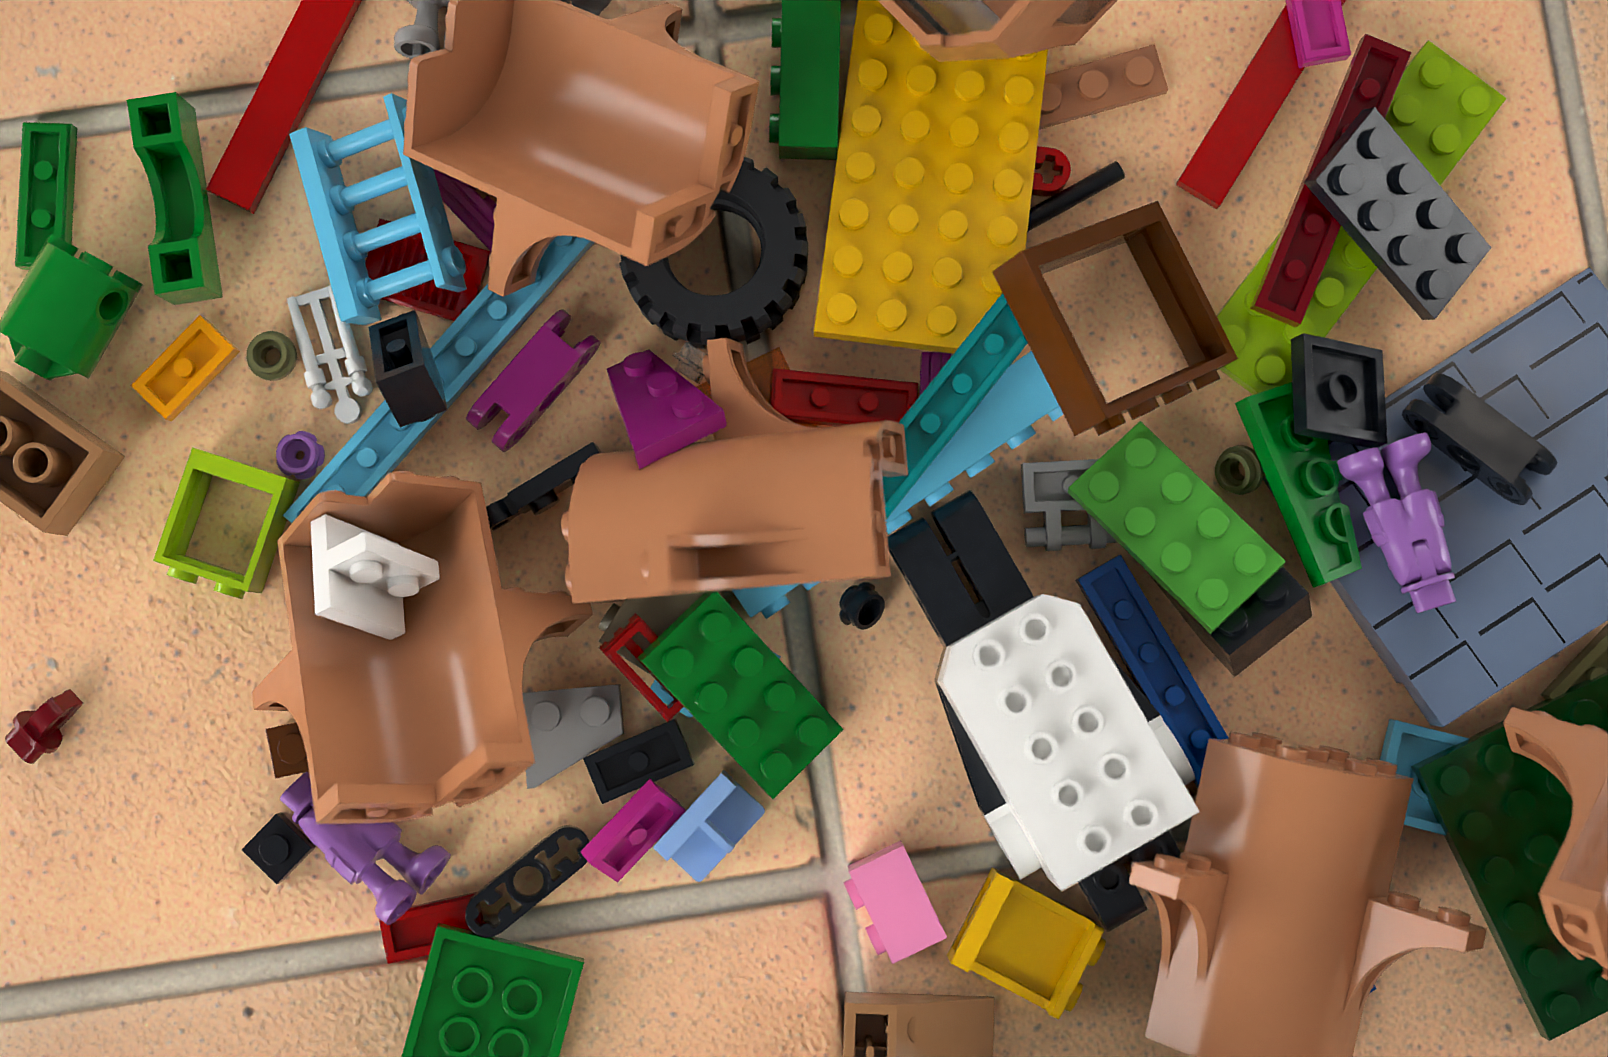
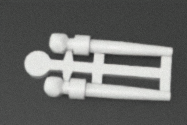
M331 285L296 297L287 298L299 350L306 370L304 373L307 387L313 391L311 394L313 406L318 409L331 406L332 399L330 393L325 390H336L339 401L335 405V416L346 424L357 422L361 417L362 408L356 400L350 398L347 386L352 383L353 392L361 397L371 394L373 387L371 381L365 376L367 367L364 357L359 355L350 323L341 322ZM329 297L343 347L335 349L321 302ZM303 305L311 306L325 352L316 355V357L299 309ZM347 357V360L344 362L348 375L351 377H344L339 362L340 359ZM328 363L332 381L326 382L323 369H319L318 365Z

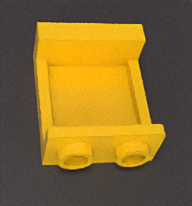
M992 867L949 949L947 957L950 963L968 973L971 970L1045 1009L1050 1016L1059 1020L1064 1009L1070 1012L1075 1007L1083 989V984L1079 983V980L1087 964L1093 967L1097 963L1104 950L1106 940L1102 938L1104 928L1098 922Z

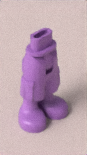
M1427 433L1403 438L1387 445L1380 451L1378 447L1370 448L1348 455L1337 461L1340 474L1347 480L1356 482L1368 499L1370 507L1366 508L1363 516L1372 535L1371 537L1377 547H1381L1389 570H1391L1400 586H1403L1400 589L1402 594L1410 593L1416 613L1456 602L1449 582L1455 576L1454 572L1448 573L1451 572V559L1442 529L1445 527L1444 515H1442L1435 491H1430L1429 489L1422 490L1418 477V463L1429 454L1432 447ZM1384 464L1394 480L1400 500L1390 498L1383 476Z
M309 772L303 773L280 797V801L294 812L292 820L299 824L311 842L325 854V859L330 866L351 885L354 883L359 884L363 881L373 892L377 901L375 906L376 916L387 925L394 923L405 914L414 903L417 892L420 895L423 894L436 880L450 859L451 854L442 846H431L422 853H417L405 847L399 842L402 829L393 822L316 824ZM385 859L403 876L405 881L395 880L376 864V860Z

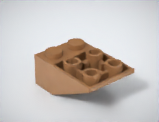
M845 992L843 1057H993L995 998L992 996Z

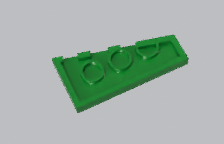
M1292 382L1248 396L1236 402L1235 405L1312 587L1323 585L1362 569L1349 506L1341 503L1338 492L1339 481L1343 480L1337 461H1332L1328 441L1294 434Z

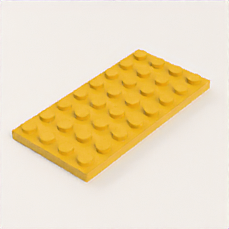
M858 0L814 325V337L954 354L1002 294L992 271L1026 249L1048 49L1013 58L939 62L919 47L920 43L878 0ZM908 0L944 36L971 34L973 31H987L957 0Z

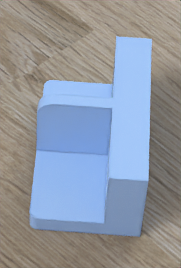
M723 770L656 842L653 848L666 861L672 858L695 881L701 882L726 854L734 849L738 841L762 817L765 809Z

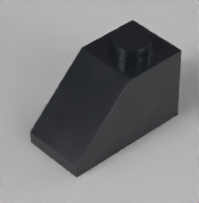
M413 310L370 326L369 335L375 380L400 428L414 422L427 421L436 414L446 411L447 405L443 383L416 311Z

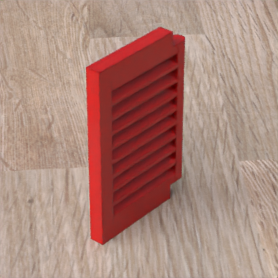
M379 218L377 227L391 221ZM421 232L369 251L365 262L369 278L375 280L427 261L428 256ZM453 240L454 245L460 250L465 261L466 271L463 277L467 287L466 290L455 292L438 288L433 279L381 298V300L455 321L479 294L489 264L491 251Z

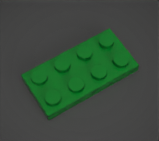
M717 591L704 592L637 657L772 799L844 730Z

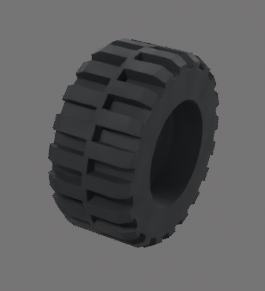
M744 157L730 192L720 190L710 209L727 211L743 217L753 226L761 244L759 266L754 276L745 285L723 295H701L688 290L676 279L670 268L668 256L645 266L621 255L619 265L623 279L642 314L652 325L656 324L661 328L664 335L675 341L679 338L688 341L691 347L705 349L707 340L728 338L737 342L746 340L747 344L760 339V333L768 328L773 331L783 322V315L788 309L794 308L799 299L801 286L805 284L808 270L807 231L803 213H799L797 209L796 198L788 187L783 189L779 185L778 176L766 167L761 172L754 168V161L752 159Z

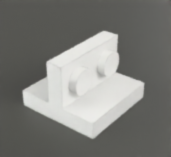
M326 514L311 521L315 614L389 640L405 634L403 597L415 595L419 592L420 588L440 579L438 561Z

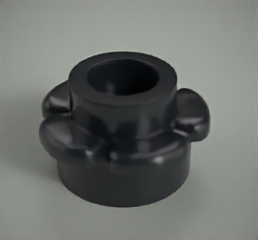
M862 582L845 590L839 602L841 609L839 613L840 620L845 625L852 624L861 630L868 629L878 622L883 614L885 601L875 591V586L872 583Z

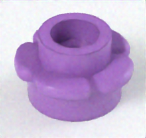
M298 431L296 434L286 435L280 440L276 450V458L281 472L287 476L295 475L297 479H308L316 474V468L324 462L325 452L323 446L316 442L317 438L315 435L306 431ZM298 451H303L305 454L302 460H298L296 457Z

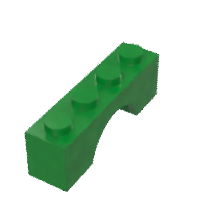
M177 92L127 100L133 148L147 174L155 207V236L152 243L148 245L154 293L173 305L223 298L195 108Z

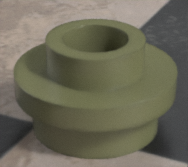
M267 331L257 335L250 342L247 348L246 359L249 368L255 375L265 380L275 381L286 377L292 372L297 361V351L295 345L287 336L279 332ZM274 348L279 349V361L274 365H268L266 362L268 351Z
M1237 445L1226 449L1220 455L1215 465V477L1219 485L1223 489L1237 495H1244L1255 491L1261 485L1264 478V471L1256 452L1248 446ZM1240 462L1244 466L1245 476L1239 471Z

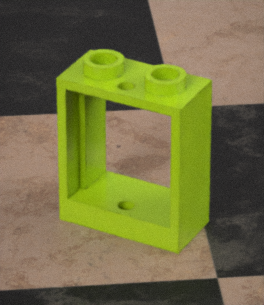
M192 447L153 561L169 566L167 575L176 579L196 584L200 576L216 581L214 591L228 596L243 599L245 591L262 593L278 548L277 540L281 537L287 522L283 514L293 504L300 482ZM213 475L273 494L246 575L186 556Z

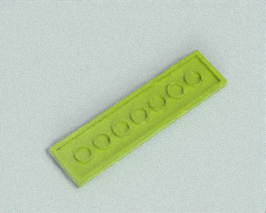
M1428 40L1405 68L1385 120L1438 184L1441 185L1507 98ZM1342 226L1301 325L1295 328L1250 309L1281 232L1216 315L1238 357L1237 360L1220 368V370L1254 395L1290 383L1292 381L1291 339L1303 333L1325 338L1377 270L1374 263Z

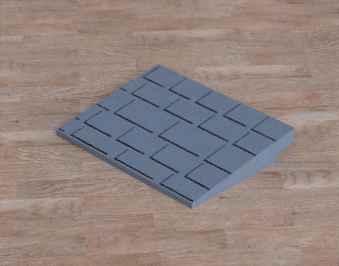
M1590 267L1385 398L1388 444L1378 447L1379 451L1393 442L1418 434L1402 417V411L1411 400L1419 399L1425 401L1442 413H1445L1427 397L1423 390L1424 384L1433 374L1441 373L1461 383L1541 443L1553 454L1558 463L1549 475L1539 474L1532 470L1529 471L1527 468L1520 472L1519 476L1526 481L1525 483L1533 493L1525 505L1514 504L1504 499L1434 445H1432L1429 454L1418 463V477L1421 489L1435 491L1442 515H1444L1445 527L1442 529L1451 559V572L1448 573L1454 572L1455 576L1449 582L1456 602L1416 613L1410 593L1402 594L1400 589L1403 586H1400L1391 570H1389L1381 547H1377L1371 537L1372 535L1363 516V512L1366 511V508L1370 507V504L1363 490L1356 482L1347 480L1343 476V480L1339 481L1338 492L1342 504L1349 506L1362 569L1330 581V583L1396 683H1402L1431 726L1445 727L1608 621V290ZM1327 440L1332 461H1338L1348 455L1370 449ZM1384 464L1383 476L1390 498L1400 500L1394 480ZM1264 475L1263 481L1265 482V484L1267 485V487L1269 488V490H1270L1271 493L1273 494V492H1272V490H1271V488H1270V485H1269V483H1268V481H1267V478H1266V476Z

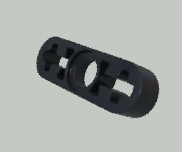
M572 825L556 828L475 893L469 900L465 916L469 928L475 934L482 937L499 935L587 863V860L580 852L589 843L585 832ZM564 836L569 841L577 837L581 841V844L577 847L579 857L572 861L566 856L558 861L554 868L560 871L561 874L553 879L547 865L535 856L544 850L547 858L550 859L559 850L557 840L560 837ZM526 866L537 868L542 873L544 879L541 889L531 895L520 893L515 888L513 881L516 872ZM501 883H505L512 899L522 905L516 910H512L511 904L508 902L498 911L499 923L493 925L487 920L480 924L476 920L480 913L477 904L483 900L488 905L494 904L503 897V893L495 888Z

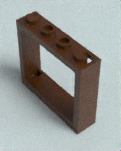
M1158 201L1022 250L992 271L1074 436L1092 428L1095 429L1098 436L1126 423L1123 414L1127 412L1131 419L1135 420L1159 408L1160 405L1156 400L1159 397L1167 405L1193 392L1189 385L1192 382L1197 390L1220 380L1217 372L1218 369L1238 359ZM1127 243L1189 367L1107 403L1042 274Z

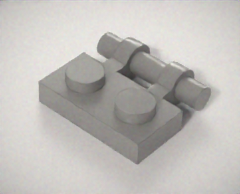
M1098 459L1021 464L1024 513H1043L1044 518L1043 527L1025 528L1026 547H1045V551H1061L1064 545L1088 544L1090 549L1105 548L1106 543H1118L1088 512L1087 525L1061 526L1062 511L1085 510L1068 493V487Z

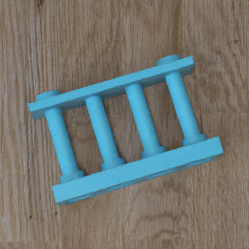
M392 93L383 96L389 119L336 140H333L330 135L307 127L289 134L341 322L364 326L382 320L378 307L381 298L433 279L438 288L455 292L467 289L463 277L466 271L465 261L460 250L454 245L434 169L403 155L407 100ZM395 139L402 166L348 187L345 186L339 166L343 158ZM408 185L415 213L362 233L357 231L352 213L355 205ZM421 232L428 256L427 261L375 280L369 278L365 265L367 252Z

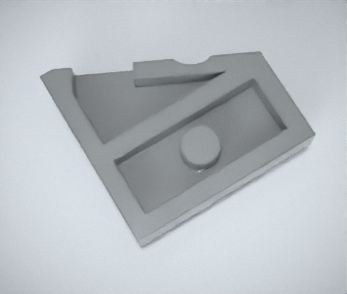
M620 684L522 693L535 763L526 769L527 789L538 787L624 734Z

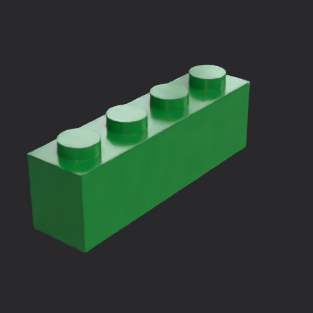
M782 0V18H772V48H781L780 66L771 65L770 95L780 96L779 114L770 113L769 143H779V159L837 160L841 0Z

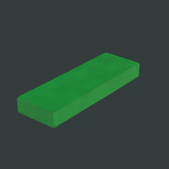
M23 122L15 256V266L22 270L30 269L50 233L72 245L77 127L70 123Z

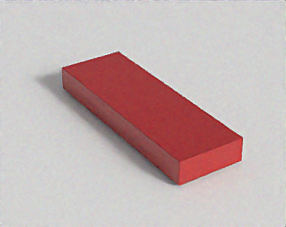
M773 368L771 371L769 404L784 417L795 423L842 426L886 420L899 423L918 399L917 382Z

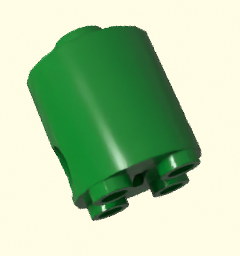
M51 233L0 319V333L9 338L15 355L14 362L49 381H52L53 378L74 374L90 378L143 284L118 270L115 271L112 277L108 276L113 266L87 252H82L79 258L74 257L78 248Z

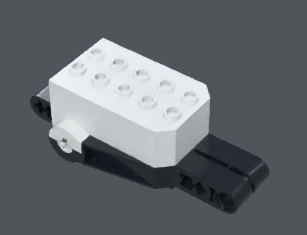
M969 490L931 511L932 518L952 554L946 555L923 517L887 536L888 550L943 646L934 681L978 808L998 845L1020 880L1041 868L1044 875L1061 891L1078 882L1101 924L1109 932L1148 910L1137 887L1129 884L1130 875L1124 864L1129 862L1132 867L1134 862L1154 861L1156 854L1180 858L1181 851L1168 830L1199 813L1197 806L1185 785L1195 780L1194 772L1181 746L1159 712L1109 655L1081 605L1046 594L1033 596L980 502L973 492ZM957 561L979 602L974 604L952 566V562ZM1145 889V891L1147 892L1148 896L1151 898V900H1152V901L1154 902V904L1156 905V902H1155L1153 896L1151 895V893H1150L1147 889Z

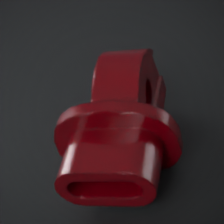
M69 689L54 698L51 697L36 711L19 712L13 719L14 728L5 736V741L22 760L29 764H34L43 753L50 754L57 750L63 736L60 728L76 713L83 702Z

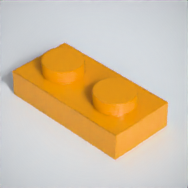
M199 315L130 386L163 418L173 421L240 351L205 317Z

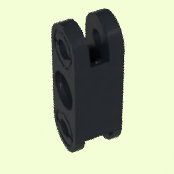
M1433 374L1423 387L1427 397L1445 413L1419 399L1411 400L1402 411L1403 419L1418 434L1427 433L1432 445L1498 495L1514 504L1525 505L1533 494L1530 487L1525 483L1526 481L1519 476L1524 468L1539 474L1549 475L1558 464L1553 454L1541 443L1461 383L1445 374Z

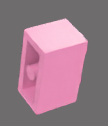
M901 840L848 866L851 879L843 883L856 910L863 906L867 909L873 924L865 927L877 955L887 952L892 964L947 938Z

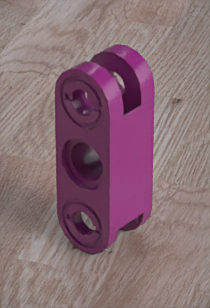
M563 309L557 311L543 324L477 399L466 416V420L479 430L490 423L501 410H504L509 417L498 428L492 439V443L502 452L511 449L527 433L585 367L600 346L601 341L594 335H590L582 342H578L574 348H571L563 341L561 337L571 320V315Z

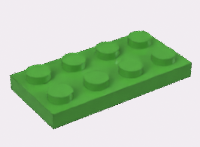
M1141 421L1068 487V493L1210 634L1280 570L1286 562Z

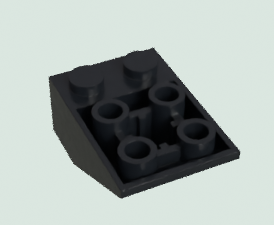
M1284 567L1278 570L1211 634L1152 577L1200 640L1234 677L1312 617L1309 593Z

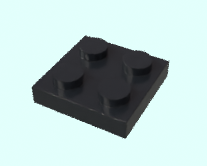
M1305 333L1292 338L1294 434L1367 448L1388 444L1383 350Z

